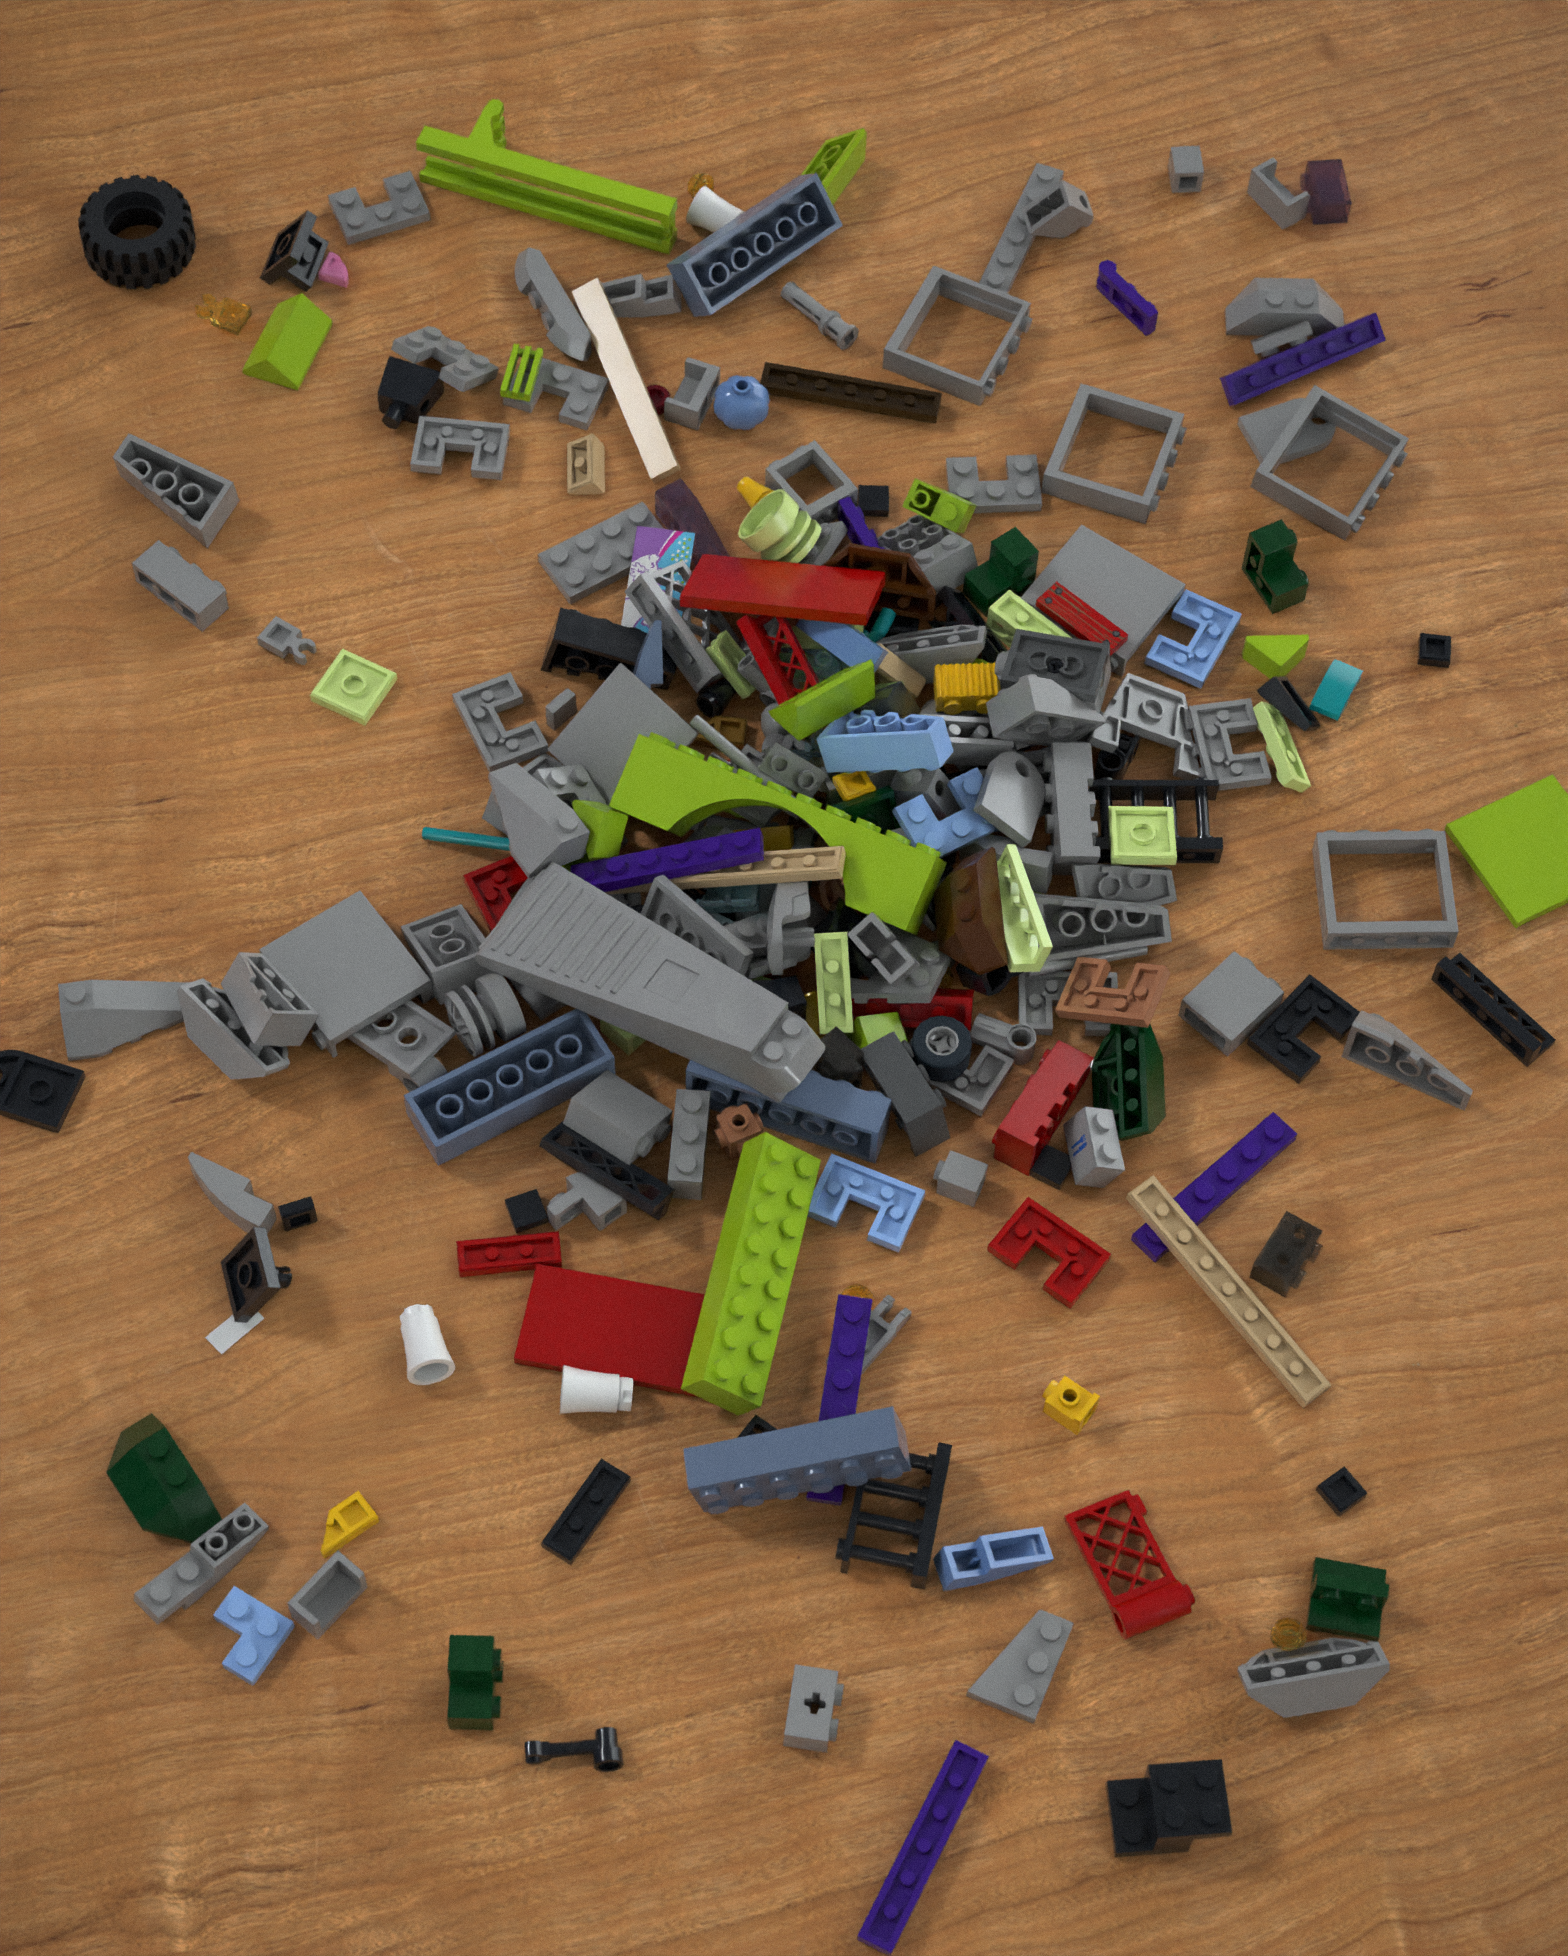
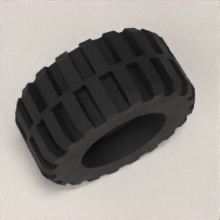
M130 175L131 178L128 179L119 177L114 179V182L111 184L106 182L101 185L98 192L94 191L87 198L88 203L85 202L80 210L81 216L78 218V226L87 263L96 272L97 276L105 281L109 279L111 284L118 287L126 285L128 289H136L137 286H144V289L153 288V284L160 283V285L165 284L171 276L174 278L183 271L182 267L186 268L192 260L191 256L195 252L196 236L189 203L177 188H172V185L164 180L158 182L155 177L147 176L146 178H140L139 175ZM135 225H150L159 228L152 235L141 239L130 240L116 236L122 230Z

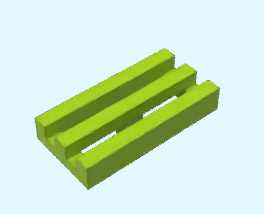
M514 343L500 389L501 397L530 402L544 355L543 348L537 347V350L534 351L531 346L526 345L525 349H522L520 344ZM522 357L513 390L509 391L518 358ZM529 358L534 359L525 391L521 393L520 389Z

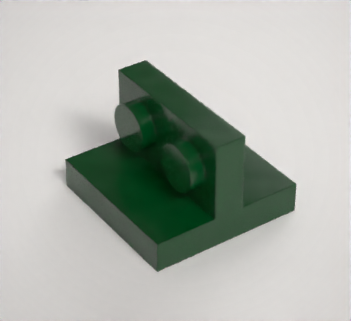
M889 785L847 802L843 801L831 805L851 815L850 821L854 823L857 817L875 824L881 828L880 833L886 835L887 830L891 831L901 828L892 812L897 805L894 790Z
M1315 1557L1306 1629L1377 1642L1380 1636L1382 1610L1389 1595L1390 1584H1385L1387 1570Z

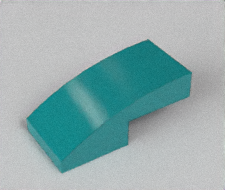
M1334 659L1318 687L1309 709L1338 721L1349 702L1351 694L1360 681L1363 670Z

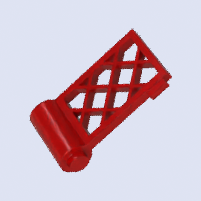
M1129 1490L1069 1513L1064 1517L1065 1523L1111 1610L1115 1626L1124 1640L1191 1614V1605L1195 1604L1194 1595L1188 1584L1182 1585L1179 1580H1176L1143 1516L1147 1515V1510L1138 1494L1132 1496ZM1123 1503L1126 1504L1130 1512L1127 1523L1108 1517L1111 1508ZM1089 1518L1100 1522L1096 1535L1093 1536L1081 1532L1076 1522ZM1133 1520L1135 1521L1137 1527L1132 1525ZM1105 1524L1124 1531L1119 1545L1100 1538ZM1128 1533L1144 1538L1146 1546L1143 1553L1124 1547ZM1086 1542L1092 1544V1545H1091V1548H1089V1546H1088V1544H1087ZM1096 1546L1116 1552L1111 1566L1095 1560L1093 1554ZM1149 1550H1150L1151 1554L1153 1555V1557L1147 1555L1148 1552H1149ZM1120 1554L1140 1561L1135 1575L1115 1568ZM1145 1562L1159 1567L1164 1577L1151 1581L1139 1577ZM1102 1572L1107 1573L1106 1579ZM1112 1575L1132 1582L1129 1591L1114 1597L1109 1587Z

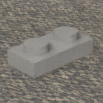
M1304 321L1251 340L1250 342L1254 353H1261L1262 357L1278 352V346L1290 343L1292 347L1307 342V336L1313 333L1310 323Z

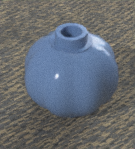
M732 376L727 381L722 382L715 391L714 413L730 429L750 430L763 422L768 415L769 393L764 385L760 384L754 377Z

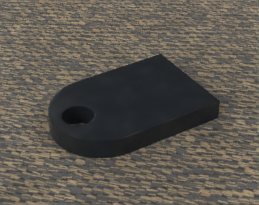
M19 1050L0 1051V1073L3 1074L0 1080V1115L59 1133L86 1078L84 1071Z

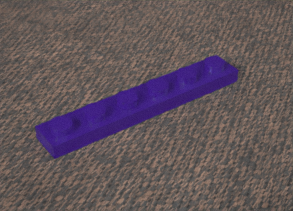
M1371 313L1314 337L1307 342L1288 348L1220 377V381L1229 406H1233L1386 341L1377 313Z
M759 827L571 865V872L603 892H609L653 883L654 878L661 875L666 876L668 879H674L764 861L763 834Z
M1272 1112L1173 1199L1194 1224L1198 1226L1296 1140L1297 1133ZM1147 1223L1143 1224L1132 1234L1131 1241L1154 1263L1169 1251Z
M838 1294L818 1421L856 1413L873 1299ZM845 1484L833 1486L832 1490L825 1493L808 1491L806 1501L841 1506Z
M955 1740L857 1936L858 1941L888 1956L892 1955L988 1761V1755Z

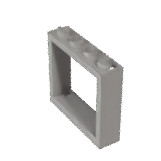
M933 265L884 348L883 368L981 406L985 397L992 395L996 386L995 379L998 374H1004L1010 353H1016L1021 341L1020 336L1022 332L1027 333L1031 326L1032 318L1029 317L1031 303ZM939 295L1012 323L980 381L906 353L907 348Z
M1081 383L1044 472L1041 493L1146 524L1150 511L1155 512L1158 508L1160 496H1157L1158 491L1165 490L1169 478V473L1166 472L1167 467L1173 468L1178 454V450H1175L1176 444L1182 445L1187 430L1186 427L1182 426L1184 414ZM1087 410L1167 433L1143 496L1063 472Z
M1314 385L1256 470L1250 487L1345 541L1351 531L1357 533L1366 518L1362 516L1366 509L1372 511L1380 497L1377 494L1380 487L1385 490L1394 476V473L1391 472L1393 467L1400 468L1408 455V453L1404 452L1409 438ZM1314 414L1388 455L1348 517L1273 475Z
M1393 829L1387 832H1370L1368 830L1338 832L1328 830L1316 833L1312 853L1323 950L1453 948L1459 930L1445 831H1434L1432 829L1401 831ZM1434 853L1443 921L1337 922L1329 854Z

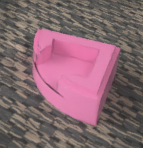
M329 252L318 272L319 280L347 288L349 280L347 268L338 255Z

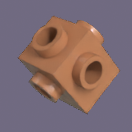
M747 1103L738 1107L730 1106L716 1116V1129L713 1130V1136L720 1149L723 1148L729 1160L732 1161L740 1157L744 1142L760 1135L764 1131V1126L757 1113L752 1114Z

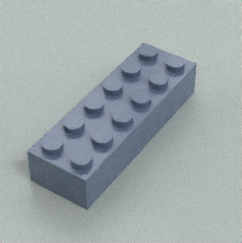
M817 173L799 175L666 265L693 316H710L843 226Z
M574 1009L405 1094L406 1114L439 1166L569 1100L606 1070L615 1074V1057L587 1013Z
M692 1060L689 1061L686 1068V1089L710 1091L711 1110L721 1112L727 1107H738L747 1103L752 1114L757 1113L761 1118L763 1126L871 1163H876L889 1129L891 1099L886 1098L885 1095L878 1091H865L854 1087L847 1081H834L822 1077L821 1074L814 1070H810L795 1089L789 1091L781 1102H776L752 1087Z
M893 1406L683 1449L688 1489L702 1510L711 1514L724 1513L729 1510V1507L739 1505L745 1507L759 1506L763 1504L764 1500L774 1498L790 1500L796 1498L798 1493L808 1491L825 1493L832 1490L833 1486L843 1484L859 1486L867 1483L868 1479L878 1477L894 1479L902 1476L903 1472L912 1471L906 1432Z

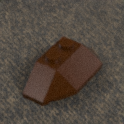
M849 543L821 565L886 572V582L873 611L880 612L883 607L893 610L899 616L933 621L936 590L910 553Z
M990 847L964 858L939 885L933 895L939 951L979 975L1008 964L996 850Z

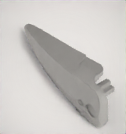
M806 828L792 849L814 848V830ZM810 881L776 883L767 919L766 944L767 960L772 975H783V968L793 966V963L807 960L811 954V947L815 945L814 928H808V917L811 913L809 901Z

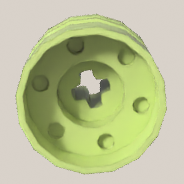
M778 489L766 495L750 510L740 525L738 535L752 551H761L762 560L799 563L817 542L821 526L815 519H811L806 511H798V503L787 492Z

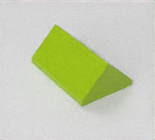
M864 128L826 140L801 174L817 173L832 204L836 202L865 161L867 132Z
M303 293L278 303L245 363L242 374L298 390L333 324L332 320Z
M869 659L844 668L768 712L777 723L800 741L875 698L874 664Z

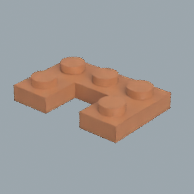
M1077 957L1055 1011L1059 1018L1148 1028L1170 972L1167 966L1136 963L1126 989L1106 988L1103 986L1111 969L1108 961L1105 959Z

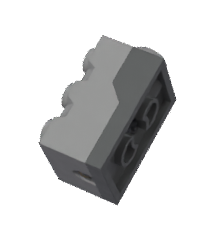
M1016 629L1010 650L998 654L994 673L1001 683V690L1011 687L1019 682L1020 677L1029 674L1051 679L1100 713L1111 677L1110 644Z

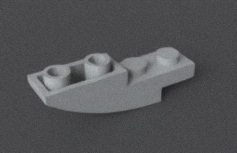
M243 1503L190 1544V1551L134 1593V1601L157 1625L180 1607L186 1610L245 1557L268 1531L269 1526L246 1503Z

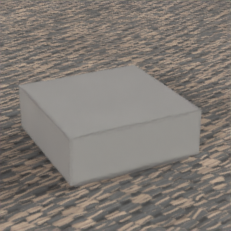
M569 688L565 689L545 707L546 723L554 731L577 712L576 694Z

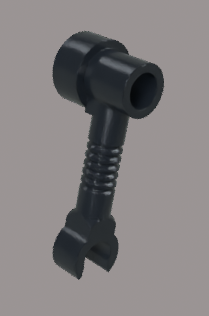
M613 1727L597 1729L595 1731V1739L568 1741L567 1743H550L548 1741H528L524 1743L527 1764H537L549 1761L551 1758L593 1754L594 1769L597 1771H616L624 1765L622 1749L618 1747L617 1729Z

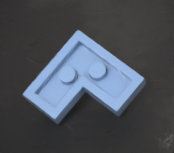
M233 1586L213 1614L217 1622L241 1636L222 1662L223 1668L252 1686L257 1682L295 1627L293 1621Z

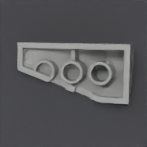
M85 980L58 984L60 1014L68 1061L103 1057L112 1053L113 1048L130 1041L133 1044L142 1040L141 1036L154 1030H165L183 1022L184 1019L177 990L179 986L190 982Z
M1362 1010L1354 1020L1341 1057L1465 1111L1473 1090L1394 1024L1385 1021L1378 1014H1369Z

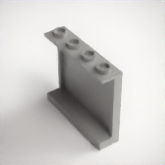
M1081 525L1023 594L1021 599L1070 637L1079 639L1036 607V600L1057 581L1126 632L1128 640L1110 656L1111 672L1122 677L1125 674L1128 660L1169 609L1175 608L1184 593L1186 584Z
M361 891L354 893L259 949L260 953H263L319 1014L311 1028L313 1031L311 1034L317 1046L321 1050L326 1048L333 1058L338 1056L335 1046L337 1043L417 996L423 1004L434 998L431 979Z

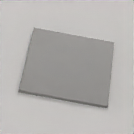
M620 663L547 750L564 766L582 764L589 773L600 795L604 798L606 805L609 806L638 734L649 737L650 732H653L676 743L675 749L678 750L680 744L688 747L699 733L627 667Z

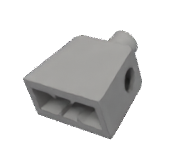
M1063 180L1022 208L1024 219L1031 235L1065 238L1080 227L1090 226L1093 221V212L1087 194Z
M920 768L896 772L890 787L894 790L897 806L923 794L938 822L960 811V806L947 785L950 780L940 768L932 771Z

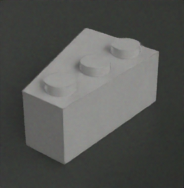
M239 952L221 982L253 1045L301 1046L319 1016L316 1010L263 953Z

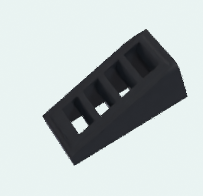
M1272 677L1257 690L1260 696L1303 731H1313L1321 727L1287 677Z

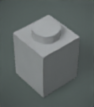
M1200 146L1171 147L1168 172L1172 193L1201 192L1204 169Z
M950 1150L946 1161H939L933 1179L938 1180L936 1193L974 1207L986 1181L988 1164Z

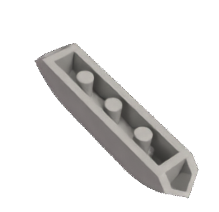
M530 247L518 254L515 263V280L519 291L529 297L531 305L535 310L539 309L541 312L542 322L546 330H549L546 334L548 339L565 354L588 362L591 355V334L541 251Z

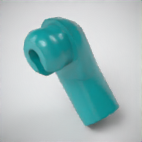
M883 607L871 631L863 630V634L873 642L881 640L888 633L896 613L889 608Z

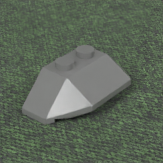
M1254 278L1225 308L1226 335L1265 336L1308 321L1313 333L1308 336H1319L1344 325L1343 309L1314 279Z
M960 624L900 633L882 638L875 643H880L925 677V684L933 683L934 668L937 664H972L984 649L987 629L986 626L976 627L974 625Z
M204 978L179 986L177 993L188 1038L231 1080L265 1077L288 1068L290 1061L288 1059L287 1046L253 1045L223 989L212 987L211 982Z
M1328 1638L1262 1650L1250 1658L1246 1664L1238 1666V1675L1249 1697L1280 1716L1287 1718L1356 1705L1390 1670V1664L1379 1642L1369 1641L1364 1643L1353 1639Z

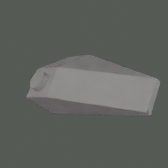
M517 763L488 774L496 806L500 808L503 818L502 826L509 838L511 856L528 878L538 875L542 869H546L552 862L562 866L584 857L590 831L570 806Z

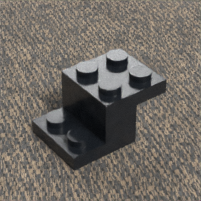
M1222 1759L1148 1765L1144 1778L1109 1780L1106 1782L1115 1857L1188 1852L1193 1839L1230 1837L1232 1834Z

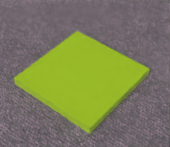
M1553 774L1446 824V833L1515 928L1568 903V794Z

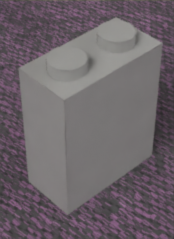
M1234 951L1182 999L1178 1016L1228 1057L1280 1006L1284 991L1281 990V987L1274 979L1267 978L1258 971L1251 960L1241 957Z
M606 1070L571 1098L563 1124L630 1165L638 1157H645L657 1141L661 1143L666 1139L671 1130V1125L668 1123L673 1110Z

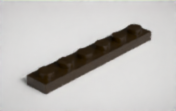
M765 362L760 384L764 385L770 395L934 424L937 421L942 393L769 362Z

